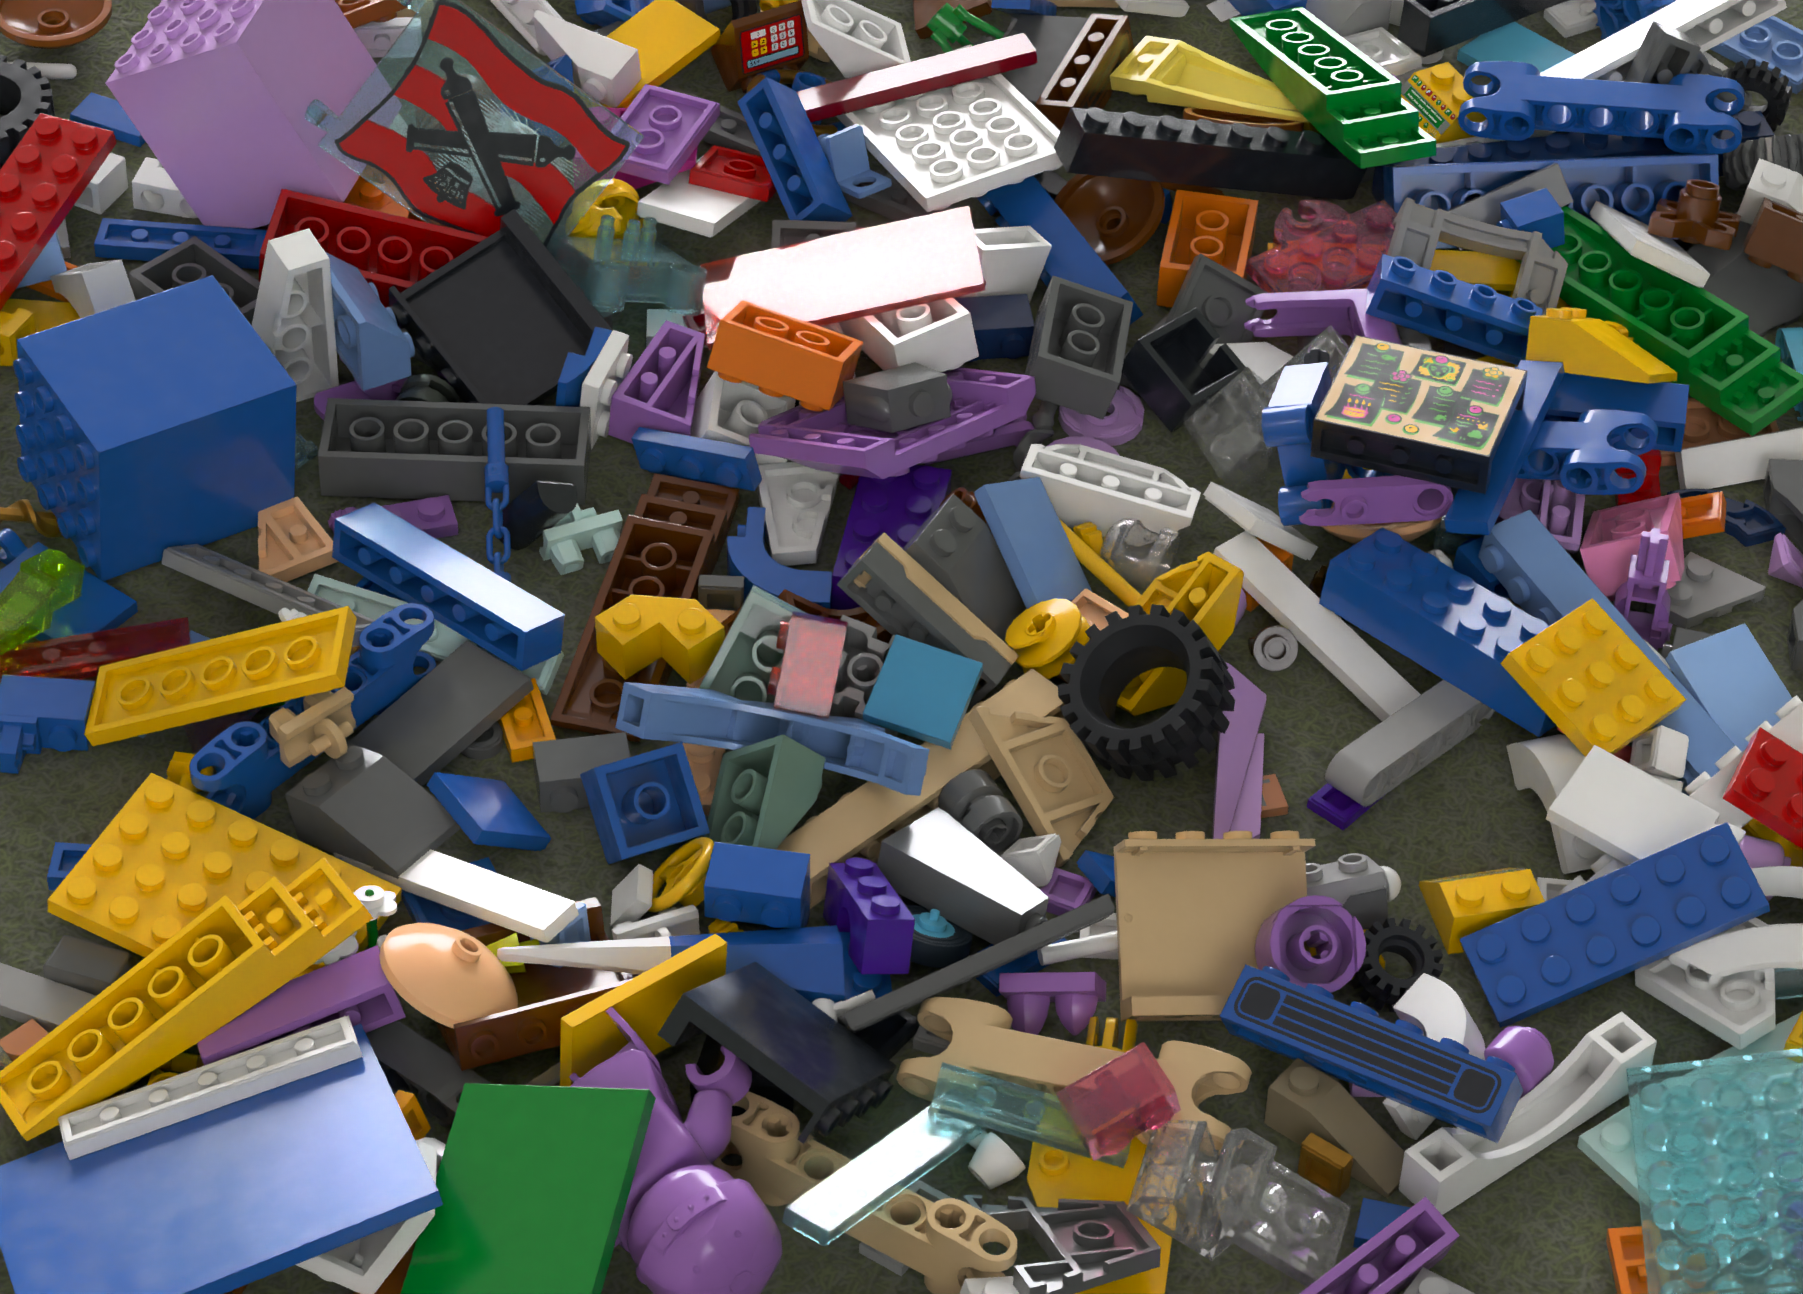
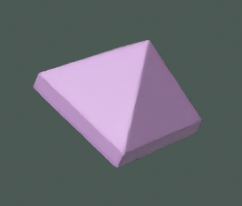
M1779 533L1774 537L1768 574L1803 588V554L1784 534Z

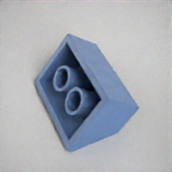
M326 252L330 259L336 351L362 390L365 391L411 376L410 358L415 356V349L408 332L402 333L397 326L392 309L383 306L375 285L372 282L367 283L358 268Z

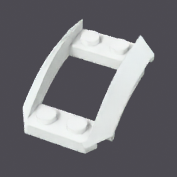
M1767 866L1751 868L1765 896L1803 899V867ZM1803 923L1763 925L1718 936L1714 935L1667 956L1669 962L1684 970H1687L1688 965L1703 970L1707 973L1708 983L1717 985L1720 977L1738 972L1768 968L1803 969Z

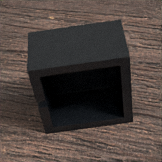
M1197 308L1138 339L1123 361L1122 374L1170 432L1177 430L1228 401L1250 373L1226 343L1218 348L1203 369L1199 366L1220 338V335Z

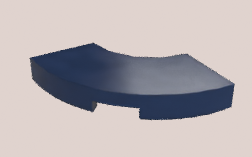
M1680 489L1667 492V495L1679 492L1680 498L1720 491ZM1725 498L1727 505L1724 533L1735 537L1745 547L1774 540L1775 535L1779 533L1785 535L1786 528L1763 507L1747 499L1745 503Z

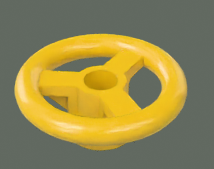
M707 837L693 839L674 851L653 873L652 907L648 910L649 912L666 910L677 902H680L684 907L692 904L696 907L704 900V884L714 846L713 840ZM666 881L667 884L661 896L657 897L660 888Z

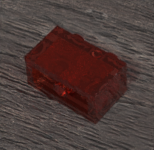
M796 611L792 612L790 622L781 621L776 648L785 650L782 667L772 666L767 694L776 696L774 708L829 719L847 630V621Z

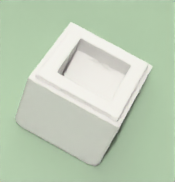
M1662 725L1646 731L1633 740L1630 764L1648 774L1673 780L1683 778L1689 743L1688 736Z
M1049 834L1021 838L1001 855V858L1036 887L1046 886L1052 878L1061 844L1060 836Z

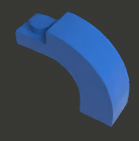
M748 507L746 525L738 524L737 536H727V576H744V602L753 585L775 597H778L786 589L811 602L831 609L832 572L798 570L786 567L775 561L765 550L766 508Z

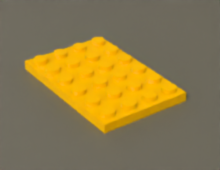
M150 773L48 898L47 905L49 913L145 958L223 896L227 895L232 903L237 906L274 876L286 887L323 857L353 893L364 886H378L384 892H394L396 894L395 902L398 905L401 901L402 888L156 774ZM379 916L377 918L378 931L389 916ZM366 924L358 929L355 935L359 945L356 954L364 951L368 945ZM324 962L320 964H312L293 979L310 973L312 971H315L317 969H320L326 965L324 964Z

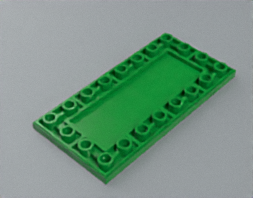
M465 1083L436 1176V1187L443 1205L435 1208V1216L417 1238L400 1294H601L656 1100L649 1089Z

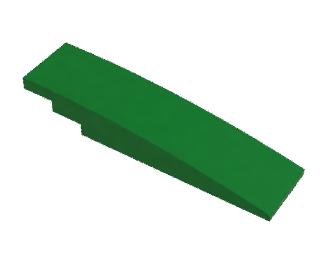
M1301 6L1229 18L1230 27L1280 91L1333 146L1360 169L1436 156V139L1419 127V111L1401 98L1402 82Z
M1566 205L1561 207L1564 212L1565 244L1551 249L1553 252L1557 250L1568 263L1559 297L1572 308L1586 309V318L1616 322L1626 327L1629 331L1628 337H1633L1634 343L1678 372L1677 381H1672L1671 383L1689 385L1688 394L1751 436H1754L1803 400V375L1780 361L1781 348L1749 330L1748 315L1705 289L1699 288L1630 255L1601 226Z

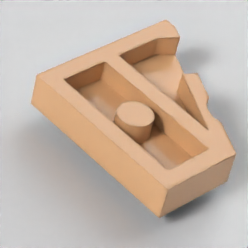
M298 496L258 512L259 571L288 582L338 562L332 558L333 540Z

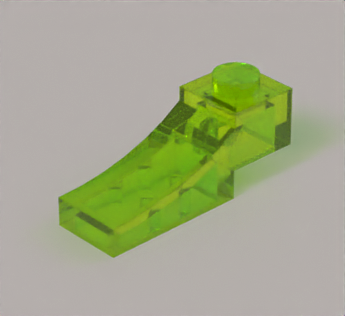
M49 548L20 563L19 572L0 593V655L51 628L53 612L81 597L85 565L68 558L65 553L59 550Z

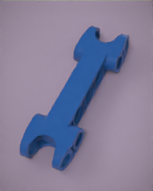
M1513 61L1476 62L1470 65L1464 74V90L1473 98L1461 105L1458 121L1463 131L1477 137L1522 141L1529 138L1534 133V130L1660 138L1664 140L1665 145L1672 151L1692 154L1729 153L1735 150L1742 140V125L1731 116L1743 108L1745 92L1740 83L1730 78L1686 73L1674 76L1667 85L1541 76L1537 67L1532 64ZM1477 75H1484L1492 81L1487 85H1477L1471 79ZM1722 92H1729L1734 94L1737 99L1732 102H1723L1716 96ZM1471 112H1478L1487 119L1483 122H1473L1466 115ZM1719 130H1730L1735 135L1730 139L1722 140L1716 138L1713 134Z
M1603 409L1587 410L1580 415L1577 422L1543 421L1516 478L1560 480L1567 490L1577 494L1615 495L1635 492L1642 486L1647 470L1645 463L1637 455L1651 451L1656 445L1659 434L1657 424L1652 418L1642 413ZM1634 427L1641 428L1648 433L1649 438H1636L1631 435L1628 429ZM1346 464L1347 472L1352 478L1394 476V474L1367 470L1362 467ZM1621 467L1629 468L1636 473V477L1631 479L1622 478L1615 472V469Z
M416 603L400 605L379 617L360 633V649L350 656L345 687L354 694V701L351 702V711L356 721V728L374 714L380 715L436 667L435 659L430 654L419 651L434 631V615L428 607ZM414 618L420 619L424 622L421 624L412 625L407 624L404 621ZM420 666L427 670L422 674L415 675L413 667ZM341 688L333 689L331 692L335 693ZM306 696L291 699L279 709L284 707L291 710L295 715H299L304 712L303 699ZM270 715L258 724L244 721L230 726L196 753L191 759L189 766L192 784L202 791L209 792L206 798L251 819H255L271 805L272 790L322 754L320 753L317 756L310 755L291 768L286 766L280 760L279 743L270 734ZM215 766V775L207 776L200 773L206 767Z

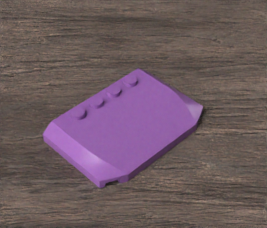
M961 367L954 370H946L941 373L947 375V383L952 390V401L950 402L951 417L894 433L847 424L845 398L843 396L830 411L824 409V411L817 412L799 405L768 418L758 425L759 434L751 433L749 435V443L756 454L780 457L815 470L877 479L901 476L910 472L909 467L918 463L936 461L938 454L945 451L962 449L966 447L967 441L974 438L991 436L994 434V429L1025 416L1036 394L1035 376Z

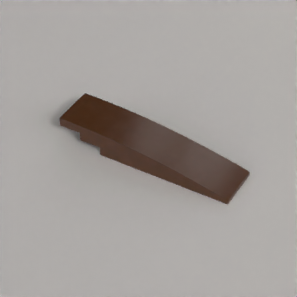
M654 473L647 495L641 494L634 515H628L550 718L551 725L598 735L623 733L624 731L616 728L624 682L654 685L667 684L673 668L662 657L625 680L597 652L595 617L630 595L685 598L698 601L699 575H712L740 502L739 489ZM626 732L628 741L640 743L642 738Z

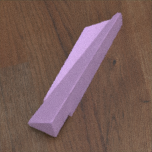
M1225 662L1229 667L1227 670L1234 681L1235 689L1228 691L1234 697L1235 705L1234 711H1223V714L1230 722L1225 734L1218 731L1212 839H1223V833L1229 831H1251L1252 839H1260L1264 734L1258 733L1266 706V694L1232 665Z

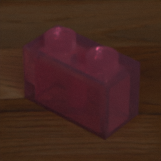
M1144 1042L1056 1092L1063 1115L1093 1161L1103 1155H1113L1120 1152L1129 1144L1131 1139L1148 1129L1155 1130L1163 1127L1173 1118L1175 1113L1181 1111L1174 1086Z

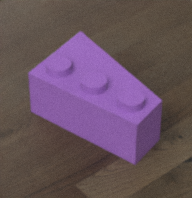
M667 320L664 322L611 397L608 435L632 443L631 438L639 427L691 436L701 377L705 334Z

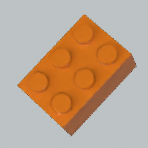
M1176 190L1159 268L1157 306L1173 307L1194 257L1199 254L1206 256L1247 280L1255 240L1259 200Z
M741 300L720 319L707 368L717 371L718 376L723 380L733 383L745 381L759 386V391L772 397H783L785 395L800 400L799 404L808 410L821 412L825 409L830 411L844 396L843 381L853 379L863 341Z

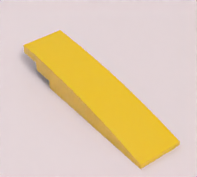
M324 857L286 887L274 876L237 906L232 903L227 895L223 896L1 1070L0 1104L26 1141L35 1138L59 1125L58 1118L60 1116L101 1102L211 1035L322 958L373 919L372 915Z

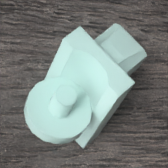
M577 503L576 507L552 528L543 530V547L539 549L541 557L544 561L551 559L560 575L582 569L584 559L580 551L593 547L599 564L610 562L620 538L623 523L619 509L597 515L594 507L581 510Z

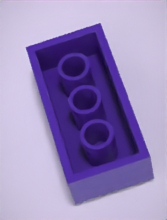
M914 465L909 467V473L901 476H889L885 479L859 477L832 573L831 609L847 610L861 607L837 584L856 560L884 532L903 549L921 525L939 508L945 497L951 493L952 470Z

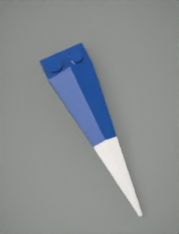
M837 925L516 946L497 949V958L505 962L589 968L640 975L702 940L717 934L727 942L726 974L757 962L811 1003L818 998H827L837 1003L871 989L876 999L892 992L890 974H861L848 955L850 932H839Z

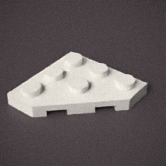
M1755 917L1717 934V936L1768 924ZM1667 956L1635 970V986L1739 1050H1742L1776 1028L1774 968L1749 970L1720 977L1718 985L1708 983L1707 973L1692 965H1688L1687 970H1684L1669 962Z

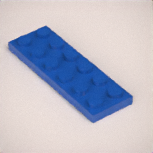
M1725 822L1460 938V943L1501 1028L1770 911V906L1728 822Z

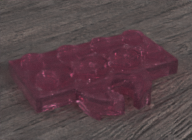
M1324 200L1299 201L1298 214L1302 219L1310 222L1296 221L1292 217V210L1285 207L1275 221L1273 248L1247 259L1246 272L1261 289L1268 293L1367 289L1382 253L1388 254L1395 229L1392 223L1397 213L1385 200H1381L1352 214H1349L1340 206Z

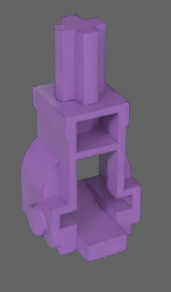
M1651 528V532L1643 531L1641 534L1638 555L1631 554L1628 580L1617 589L1613 605L1641 638L1658 651V648H1663L1665 641L1670 640L1673 625L1668 623L1671 599L1666 590L1670 560H1665L1669 536L1660 534L1661 529ZM1631 600L1655 604L1654 614L1629 610Z

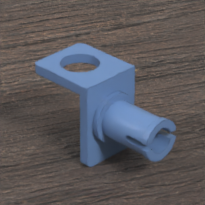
M855 124L836 133H825L817 137L827 160L830 162V167L841 191L862 199L892 186L890 178L870 170L862 126ZM864 182H874L872 185H869V186H864V187H857V186H856V185H858V184H860V183H864Z

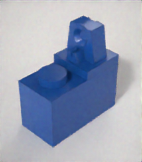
M3 675L0 683V773L19 774L26 753L40 754L42 748H53L62 752L70 750L88 751L90 742L85 737L84 732L96 685L95 681Z

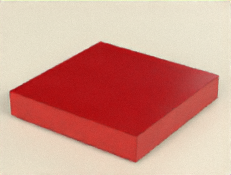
M714 145L690 170L689 184L768 202L777 191L762 156Z

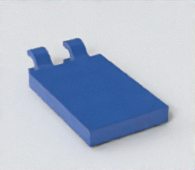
M4 528L0 531V546L2 547L0 550V561L6 564L0 570V617L73 661L78 659L138 612L137 601L40 542H37L28 549L19 536L11 529Z

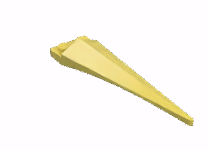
M1145 36L1110 75L1112 90L1128 92L1131 95H1147V101L1152 103L1310 123L1274 82L1233 66L1180 40Z

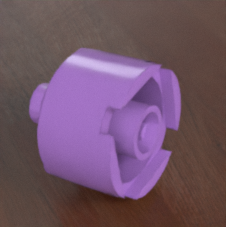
M1319 895L1302 897L1275 911L1264 920L1255 943L1256 963L1259 970H1262L1263 966L1273 967L1286 974L1290 978L1289 982L1306 988L1307 984H1315L1332 993L1345 986L1362 966L1366 952L1364 931L1355 916L1352 917L1342 907L1343 904L1337 900ZM1305 941L1308 947H1315L1316 955L1311 957V953L1305 950Z

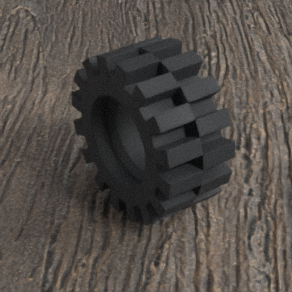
M1749 59L1746 67L1742 61L1737 62L1734 69L1730 67L1723 77L1737 81L1741 84L1744 91L1757 92L1767 100V105H1750V107L1743 105V108H1746L1748 111L1761 110L1774 132L1777 126L1782 124L1792 99V86H1787L1789 79L1786 75L1779 78L1781 70L1776 66L1772 71L1768 70L1769 62L1762 61L1760 67L1756 66V59Z
M1387 918L1383 925L1378 921L1372 924L1371 928L1364 933L1366 941L1364 962L1359 971L1356 972L1351 983L1354 989L1361 986L1364 987L1360 997L1365 1002L1371 996L1377 999L1373 1007L1380 1011L1384 1004L1387 1003L1389 1004V1012H1395L1393 1006L1423 973L1440 979L1439 977L1443 972L1444 964H1439L1443 958L1442 950L1432 951L1437 940L1433 935L1425 940L1422 935L1426 928L1420 924L1415 931L1409 929L1411 920L1403 918L1399 926H1396L1395 918ZM1384 952H1392L1402 956L1413 969L1412 976L1407 979H1400L1388 974L1380 965L1379 956Z

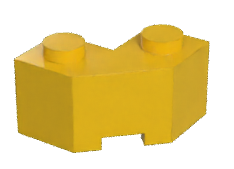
M630 595L595 617L597 652L625 680L662 657L691 684L706 675L725 639L724 626L696 599Z

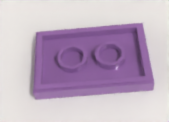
M645 84L610 130L615 135L630 142L628 152L611 170L669 185L720 116V103Z

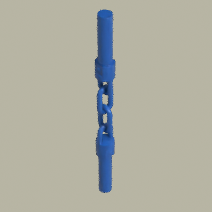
M491 407L487 409L488 464H486L484 469L485 503L493 512V528L486 535L487 560L494 565V573L511 582V575L504 572V563L509 560L511 554L510 532L506 527H503L502 511L509 504V466L505 464L504 410L500 407ZM503 492L502 502L499 498H494L492 502V493ZM494 534L497 539H501L504 535L503 557L500 552H495L493 557Z

